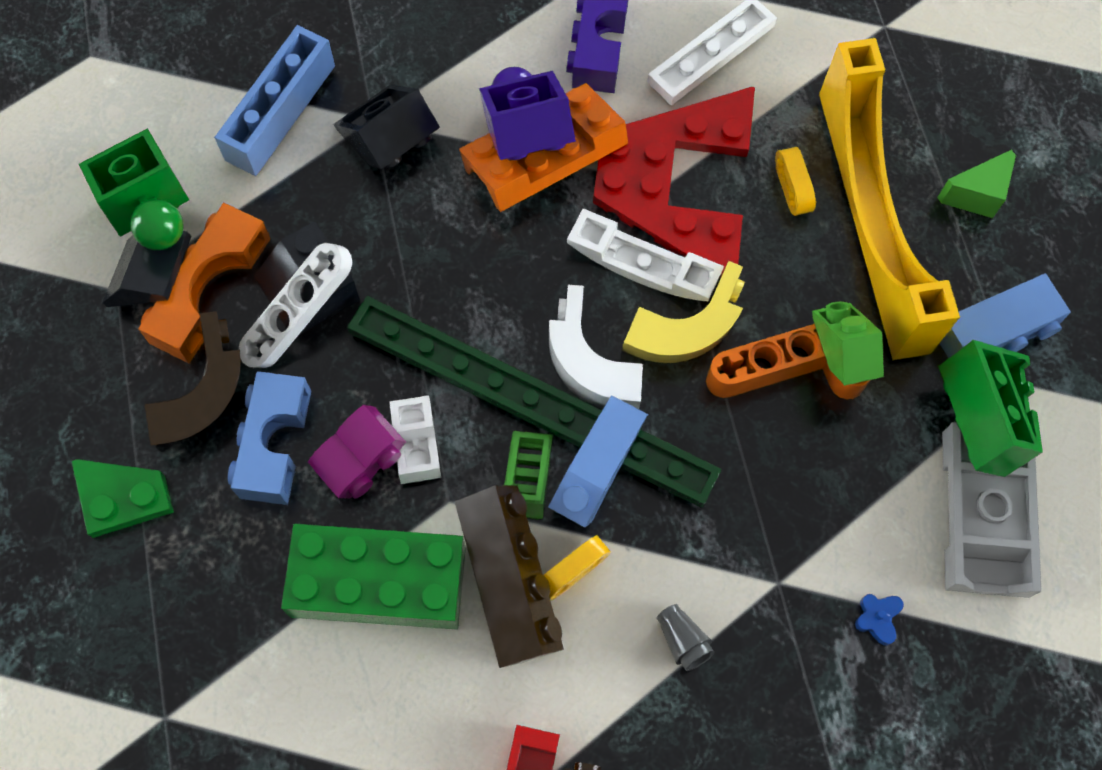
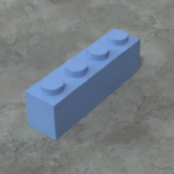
M299 25L294 28L214 137L226 162L254 176L258 175L335 67L328 39Z

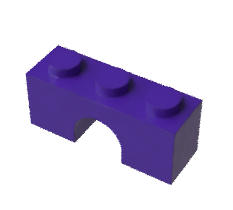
M577 0L576 13H582L581 21L574 20L571 42L577 43L576 51L569 50L566 72L573 73L572 88H577L587 83L594 91L615 93L621 42L606 40L600 35L607 32L624 34L628 0Z

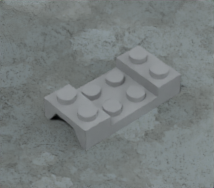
M952 422L942 432L943 471H948L950 546L944 550L945 590L1030 598L1042 592L1036 457L1006 477L975 471L968 457V448L963 434L957 423Z

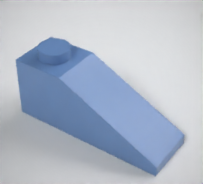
M611 395L569 466L548 508L583 527L592 523L648 414Z

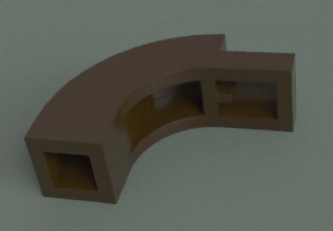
M217 311L200 313L206 366L197 386L182 397L144 404L151 446L179 441L200 432L219 417L235 392L240 374V349L223 352L222 344L230 343L226 319L218 320Z

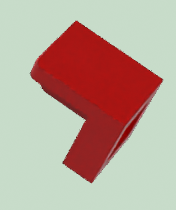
M516 725L506 770H553L560 734Z

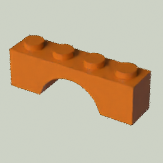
M224 202L217 213L210 215L206 221L204 232L196 244L190 245L185 253L184 261L180 266L169 299L157 301L142 316L141 325L138 330L149 344L187 363L191 362L204 342L199 314V299L203 289L211 279L222 272L238 268L251 269L271 239L264 222Z

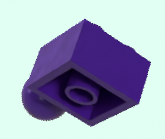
M507 67L495 76L491 86L479 88L488 131L500 160H519L531 152L543 149L555 151L563 148L567 143L576 142L569 100L553 70L532 75L521 67Z

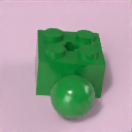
M148 128L79 163L96 202L120 237L132 232L136 241L143 247L158 251L168 249L179 241L183 233L184 224L177 208L189 201V198Z

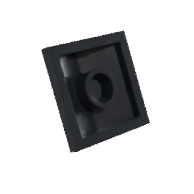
M183 231L181 238L174 246L158 251L143 247L132 235L125 244L102 304L106 307L168 300L192 236L187 231Z

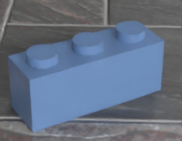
M1045 273L959 311L960 318L942 339L940 345L948 358L972 340L1018 352L1029 344L1027 340L1036 336L1040 340H1044L1062 329L1060 323L1071 311Z

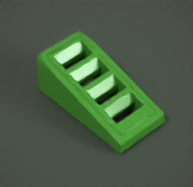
M513 431L504 485H518L519 492L526 502V517L542 519L546 501L553 435ZM520 448L542 450V455L519 453ZM517 465L540 466V469L519 468ZM515 481L537 482V486L515 484Z

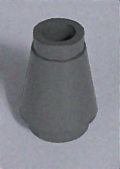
M678 604L667 607L657 616V620L661 624V629L677 665L682 664L686 671H691L713 656L714 650L710 646L712 640L680 609Z

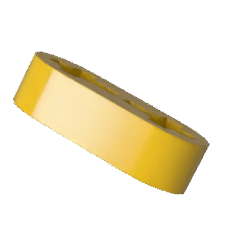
M792 147L777 150L775 156L776 170L790 212L794 216L813 212L816 207L815 192L800 149Z
M598 535L583 543L544 574L550 586V601L564 593L610 555L611 551Z

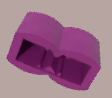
M362 405L344 421L336 434L331 436L314 452L308 460V464L338 498L350 499L353 497L356 499L364 495L372 487L373 481L371 479L380 468L386 470L401 457L400 449L406 441L376 407Z

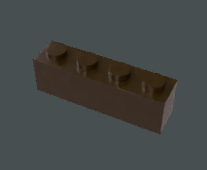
M495 485L455 501L499 668L524 663L564 650L561 640V625L553 612L549 598L550 586L542 573L537 555L538 544L530 531L526 517V502L519 492L518 485Z

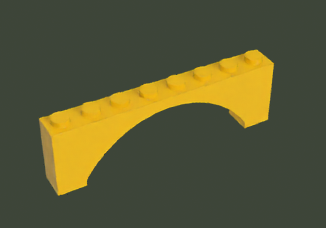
M876 38L838 43L819 97L892 359L897 360L931 354L958 321L960 315L949 280H936L918 262L904 237L894 209L886 173L882 137V85L885 67Z

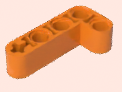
M815 324L717 354L710 365L706 384L709 391L715 396L728 398L823 369L834 394L843 399H854L860 396L870 380L844 386L829 369ZM792 348H802L806 351L808 357L797 356ZM755 359H766L772 368H761L756 364Z

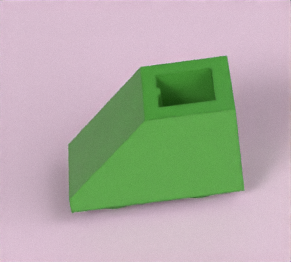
M832 302L826 305V308L812 311L813 321L828 367L844 386L884 377L883 342L880 329L851 303Z

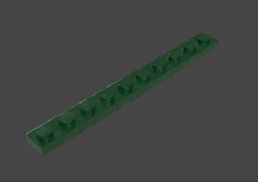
M366 296L347 327L350 334L580 448L602 410L369 296ZM641 429L620 467L701 508L704 507L722 470Z

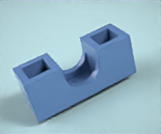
M257 371L254 385L249 384L245 396V405L248 408L246 421L241 422L237 430V445L240 446L237 461L233 460L228 470V484L231 485V489L239 499L288 505L296 466L288 454L269 451L268 442L271 436L281 428H304L311 396V389L305 377Z

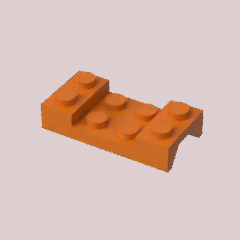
M587 83L566 93L569 100L576 142L567 143L563 148L555 151L543 149L531 152L519 160H500L489 133L459 149L465 171L468 174L475 172L484 182L496 208L500 212L628 144L625 121Z

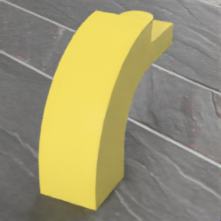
M728 261L710 303L704 310L692 317L670 319L639 307L624 340L622 351L652 362L676 363L696 358L713 349L726 337L743 309L729 303V301L737 302L745 281L738 279L743 266Z

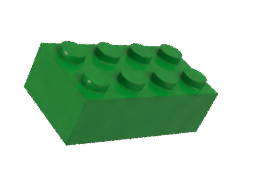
M293 524L281 609L290 618L458 630L466 552L464 537L460 535Z

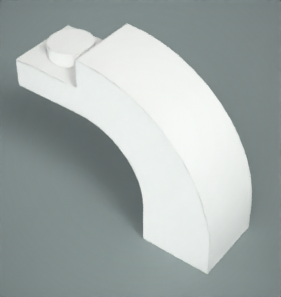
M568 285L567 299L559 298L558 320H549V349L556 372L568 389L581 400L603 410L610 396L613 395L639 409L643 364L607 360L596 354L587 345L581 329L584 286Z

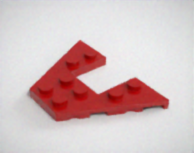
M755 87L745 88L626 124L628 144L598 160L593 204L606 212L615 213L622 222L633 228L635 225L653 236L654 242L672 253L686 257L687 253L691 252L724 266V269L728 261L738 264L743 215L669 206L668 201L675 148L747 157L750 147Z

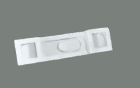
M582 209L567 238V243L577 251L605 268L647 287L687 299L709 301L724 266L691 252H688L684 258L617 230L618 222Z

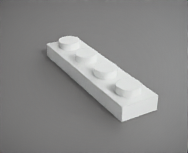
M745 0L648 74L647 83L672 106L775 27L777 17L758 0Z

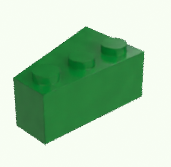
M972 340L938 367L944 381V390L950 398L956 415L957 426L963 434L968 448V457L975 471L1006 477L1043 453L1038 414L1033 409L1030 411L1028 399L1029 396L1034 394V386L1030 381L1026 382L1024 370L1030 366V358L1028 355Z

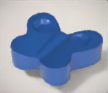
M867 594L860 601L863 614L857 618L855 627L861 632L869 631L878 643L889 645L896 639L892 618L902 611L904 603L898 596L877 599L875 595Z

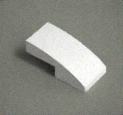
M429 395L390 401L392 427L406 441L400 449L401 457L397 461L401 484L441 478Z

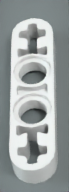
M323 243L312 251L240 341V358L245 365L253 368H267L277 362L348 276L352 267V258L346 248L340 245ZM329 255H334L332 262L335 267L333 270L328 269L330 266V261L327 259ZM314 272H319L320 275L317 276L314 274ZM306 281H309L313 285L314 293L312 299L305 303L301 299L300 289ZM284 310L289 315L290 322L288 328L281 332L277 327L276 320L278 314ZM257 343H263L260 349L256 346ZM259 350L262 353L261 357L256 356Z

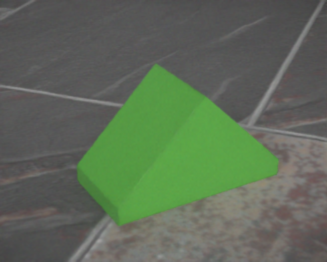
M1010 150L948 179L937 198L942 204L993 218L1006 201L1016 158L1015 153Z

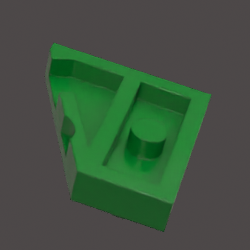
M79 459L72 461L87 534L92 538L174 513L166 478L161 471Z

